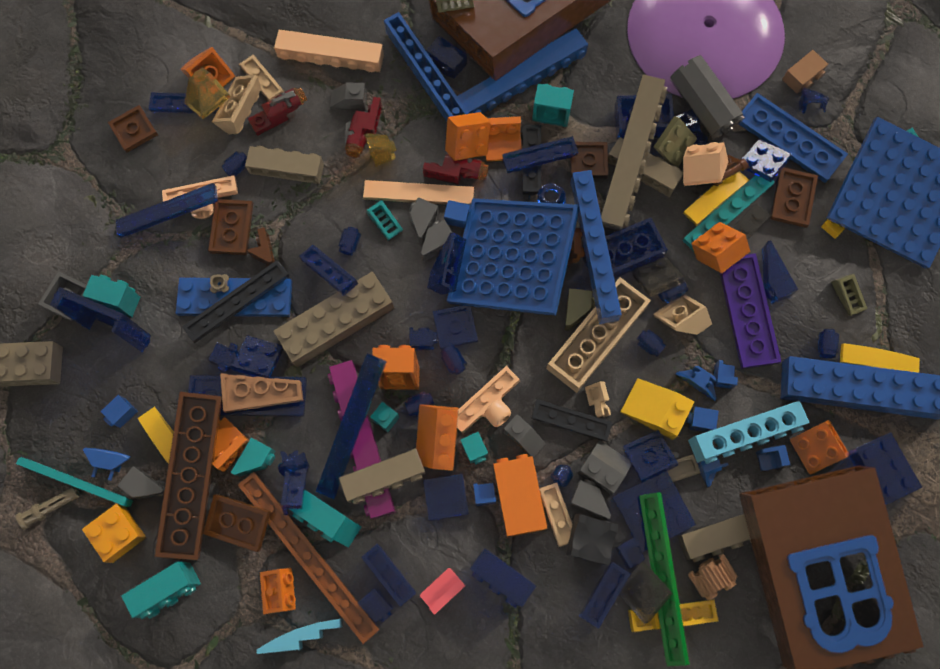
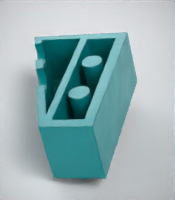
M303 488L300 489L288 509L294 512L292 515L300 522L306 520L309 522L307 527L315 532L318 530L322 531L323 538L331 543L333 540H336L348 548L362 528Z

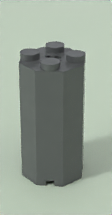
M699 55L688 61L689 64L685 67L683 65L670 76V81L709 136L716 140L722 134L726 135L734 129L732 126L742 122L745 117L704 58Z

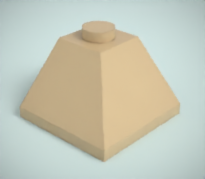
M685 294L680 295L653 314L655 318L672 329L698 335L712 325L706 306Z

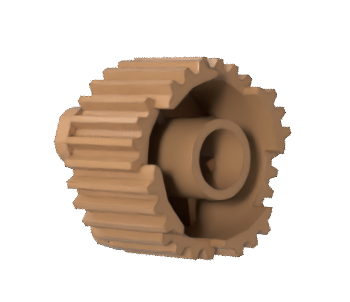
M724 554L719 555L718 560L710 558L701 563L698 568L699 571L696 573L693 571L688 573L689 578L701 597H705L707 601L715 598L718 595L717 591L723 588L729 590L736 585L737 574Z

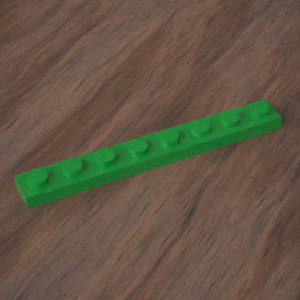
M661 492L640 495L666 665L686 666L690 663Z

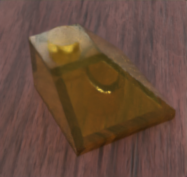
M201 68L188 80L184 103L199 117L204 119L231 96L210 72Z

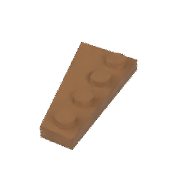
M220 373L223 411L225 413L303 401L302 382L300 380L270 379Z

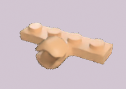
M234 175L162 190L163 206L165 209L190 205L192 216L201 220L212 216L214 212L213 201L215 199L238 194Z
M506 366L459 408L457 428L462 434L481 417H485L494 427H499L505 423L511 415V410L505 405L502 398L520 382V379Z

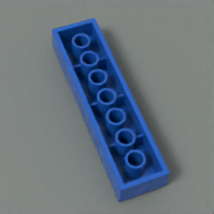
M789 356L782 362L780 399L938 420L940 419V375Z

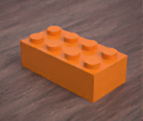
M379 345L378 348H373L372 373L380 389L419 390L420 367L414 348H411L409 345H400L399 348Z

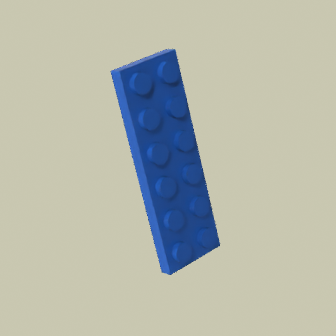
M758 93L742 111L745 119L739 125L811 174L818 175V179L824 183L829 180L848 155V153Z
M179 278L176 314L178 316H198L251 278H229V290L226 293L222 291L212 293L210 291V278ZM285 279L234 316L290 317L292 279Z

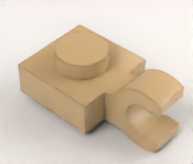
M605 381L585 387L589 406H595L597 418L610 416V409L605 404L606 401H609Z

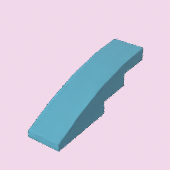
M343 619L318 622L295 629L258 648L257 654L302 649L303 640L323 638V629L343 627Z

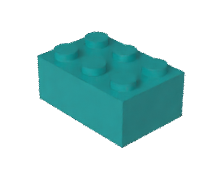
M177 561L121 595L132 618L145 619L148 617L150 619L158 615L161 608L165 606L168 608L176 604L179 597L183 595L188 596L197 591L196 587L201 582L191 563Z

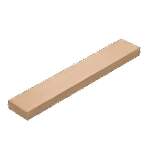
M365 180L363 198L364 200L413 203L419 197L433 204L447 205V202L451 200L471 206L474 197V187Z

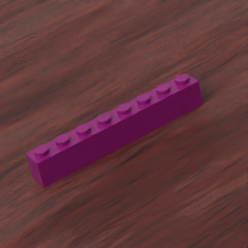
M351 360L330 366L331 373H328L330 384H334L336 390L333 392L335 402H339L340 405L338 415L340 421L345 423L346 428H343L345 439L350 441L351 447H348L350 458L355 460L356 466H353V470L356 472L381 462L355 365ZM389 488L385 489L382 495L376 497L369 495L365 497L366 504L363 505L365 514L370 516L372 520L396 513Z

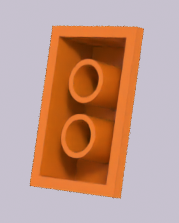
M419 405L416 449L423 466L431 469L453 471L459 408Z

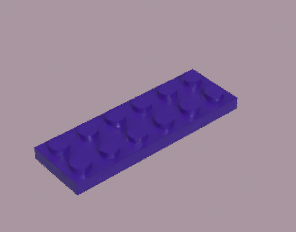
M756 253L747 254L725 272L720 273L741 369L781 363Z

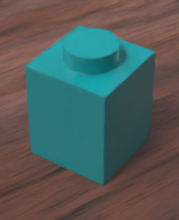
M384 402L370 416L372 421L387 433L400 418L398 413Z
M479 432L460 440L470 464L475 463V465L486 461L485 457L488 456V451Z

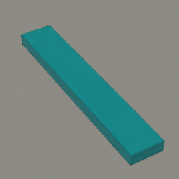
M20 457L16 462L17 465L130 508L132 506L133 499L30 459Z

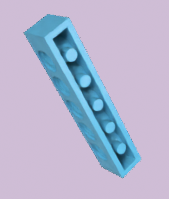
M797 401L697 435L688 441L697 463L705 461L708 464L718 460L716 456L723 455L725 458L735 454L734 450L740 448L741 452L752 448L751 444L757 442L759 446L770 442L769 438L773 436L776 440L787 436L786 432L791 431L792 434L804 430L803 426L810 422L801 402ZM730 435L735 439V443L731 441ZM712 442H715L717 444L718 449H715L713 447Z

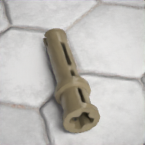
M72 486L70 489L42 504H34L31 509L23 513H17L16 520L19 526L26 530L32 523L44 520L50 512L79 498L80 493L76 487Z

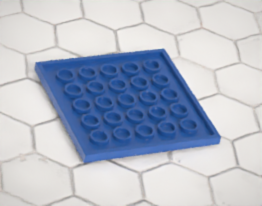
M880 117L874 118L826 219L925 269L930 268L940 248V148Z
M473 198L447 302L449 304L556 316L578 219L579 206L573 204Z

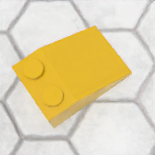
M637 378L620 413L674 440L678 436L695 401L675 391Z

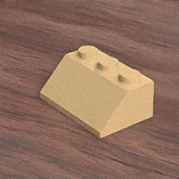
M258 76L235 77L212 121L227 134H238L243 129V123L251 114V108L258 100L261 91Z

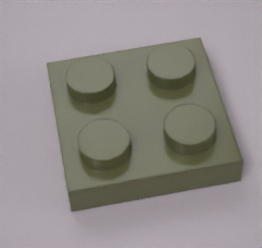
M674 116L653 148L670 165L678 167L683 160L687 147L692 146L697 137L680 118Z

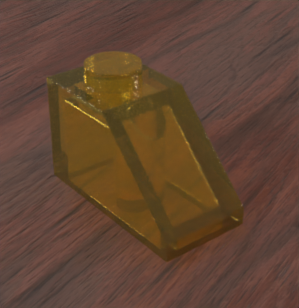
M365 134L368 150L375 166L396 159L394 153L397 151L393 141H389L387 135Z

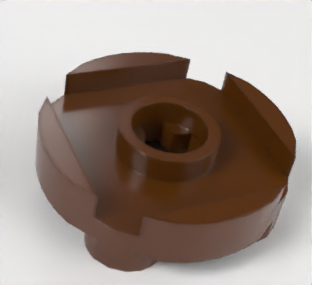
M575 228L568 264L578 263L580 258L584 257L585 251L581 246L582 231L580 228Z

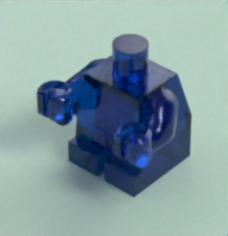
M217 342L208 359L210 363L219 366L218 370L222 372L229 371L233 366L241 368L243 361L237 359L238 345L232 342L229 348Z

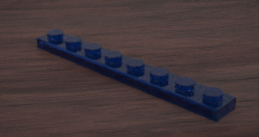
M369 353L365 356L316 492L332 499L337 495L341 484L339 478L345 474L387 361Z

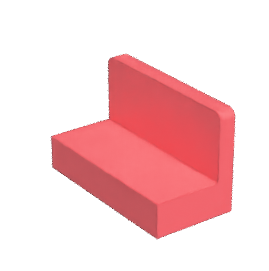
M448 568L420 594V597L435 615L466 585L451 568Z

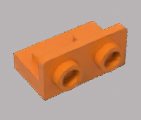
M292 568L260 572L263 614L295 610L296 598L294 595Z

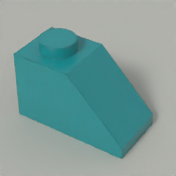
M250 438L231 473L241 477L266 469L268 465L270 466L273 463L276 451Z

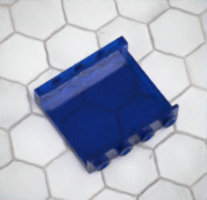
M59 287L50 303V306L86 329L90 330L95 320L112 326L111 331L140 352H143L150 343L151 335L124 314Z

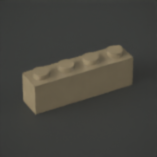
M619 137L608 155V163L615 167L624 140ZM649 153L648 158L644 157L646 165L643 176L639 175L638 178H641V182L670 197L680 182L683 172L677 166H672L662 158L655 157Z
M250 146L245 167L249 174L320 184L324 163L322 157L314 153L308 155L298 151L287 152L279 148L273 150L263 146Z
M414 449L342 476L339 479L346 500L349 503L358 504L365 501L364 497L382 495L384 490L390 487L392 490L404 486L403 482L421 480L423 478L422 475L426 473L418 451Z
M744 514L677 536L686 560L693 559V562L705 559L704 555L712 553L713 556L724 552L723 548L731 546V549L744 546L743 541L750 540L751 542Z

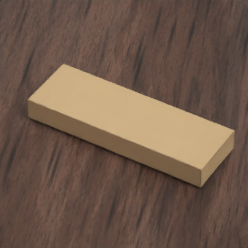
M254 55L239 64L246 75L258 76L261 86L260 92L268 101L284 92Z
M554 483L539 490L558 547L569 543L572 522L558 483Z

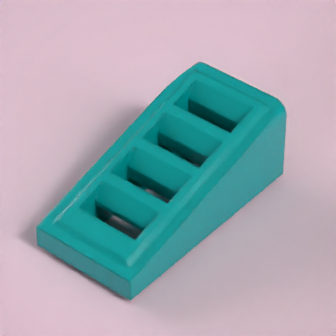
M382 200L366 210L367 215L387 240L403 231ZM380 209L383 211V212H381L380 214H378L377 216H375V214H374V213H376L377 211H379ZM386 215L387 218H385L381 222L378 220L382 216ZM390 220L392 223L384 228L383 224ZM395 226L396 229L388 234L387 230Z

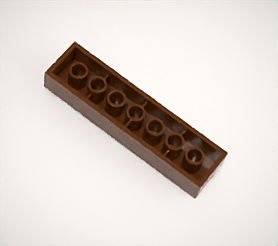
M187 392L179 393L155 557L188 560L200 559L213 470L212 463L214 462L222 407L221 396Z

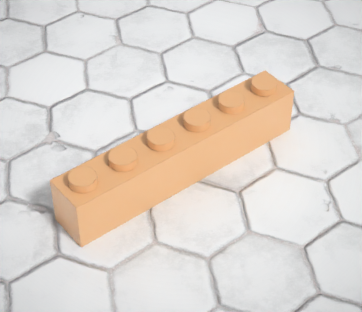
M286 30L278 31L274 47L278 58L283 60L291 59L299 62H312L317 65L326 64L333 67H347L352 70L361 69L368 72H380L384 56L382 44Z

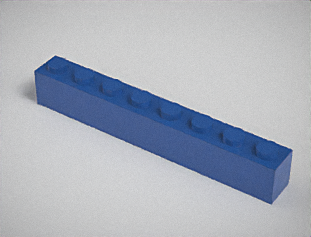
M398 12L385 19L384 25L387 35L446 122L448 117L469 114L401 14Z
M576 28L549 43L495 81L490 77L457 97L469 114L491 111L498 104L509 101L517 93H523L529 86L536 85L543 78L554 75L562 67L566 68L576 59H582L587 53L588 43Z
M592 171L572 173L570 183L575 205L579 206L578 222L582 231V242L599 324L617 322L622 313Z

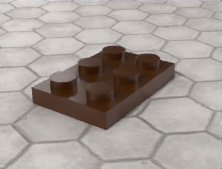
M781 167L770 220L807 228L810 223L818 175Z
M215 199L208 250L210 254L247 255L253 212L252 201Z
M215 494L203 534L259 552L271 511Z

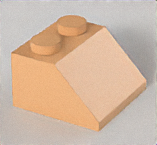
M712 142L707 145L687 147L683 157L684 186L719 183L722 181L729 162L724 142Z

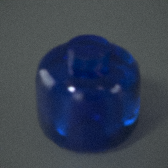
M557 465L551 474L552 481L558 483L561 487L568 486L573 478V472L567 465Z

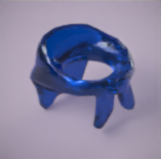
M803 88L799 100V110H802L804 114L808 103H821L819 108H823V112H826L829 97L817 91Z
M549 183L539 189L537 201L540 203L565 204L566 193L562 187L557 186L555 183ZM549 190H553V192L559 194V198L555 202H548L544 198V194Z
M295 450L287 456L284 451H281L282 463L278 464L279 473L287 478H302L306 476L310 465L304 452L298 455L299 451Z

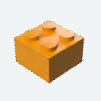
M115 504L82 529L102 561L107 563H114L147 538L126 506Z

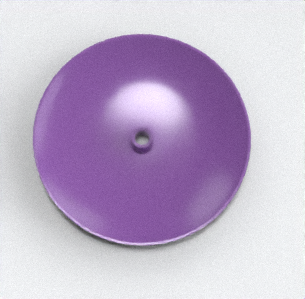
M635 0L629 13L627 25L629 46L638 66L648 76L665 79L664 86L668 87L667 92L679 97L682 96L670 81V76L682 65L684 67L688 65V61L696 56L701 55L732 99H735L755 90L770 77L780 61L784 48V24L778 7L773 0Z

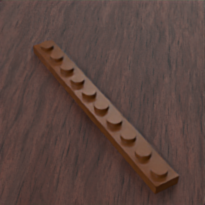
M255 472L251 473L238 486L254 506L271 511L268 521L270 527L363 644L380 630L379 627Z

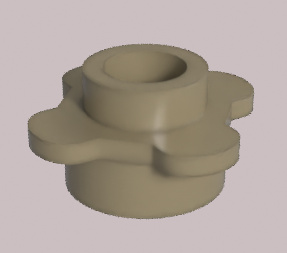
M226 274L211 276L210 291L212 293L219 291L228 292L229 277Z

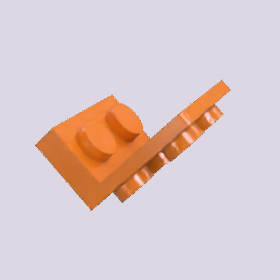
M521 116L487 118L491 121L486 161L521 160Z
M225 417L219 422L214 462L212 463L222 472H225L241 456L249 442Z
M830 420L790 439L809 474L824 469L850 455Z

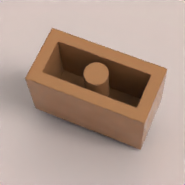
M812 50L788 69L782 80L798 94L802 90L806 91L815 79L818 81L825 75L826 72L824 70L828 63Z

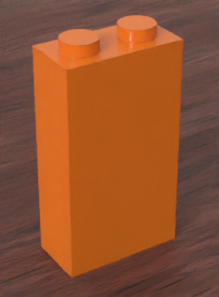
M528 454L516 456L515 460L508 461V458L496 460L497 463L493 464L506 536L511 537L546 530L547 524L533 456L528 457Z

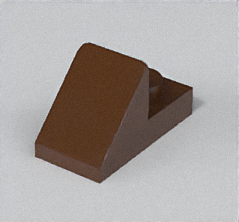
M265 227L257 229L259 235L256 236L258 247L248 249L247 252L254 259L269 266L275 260L269 234Z

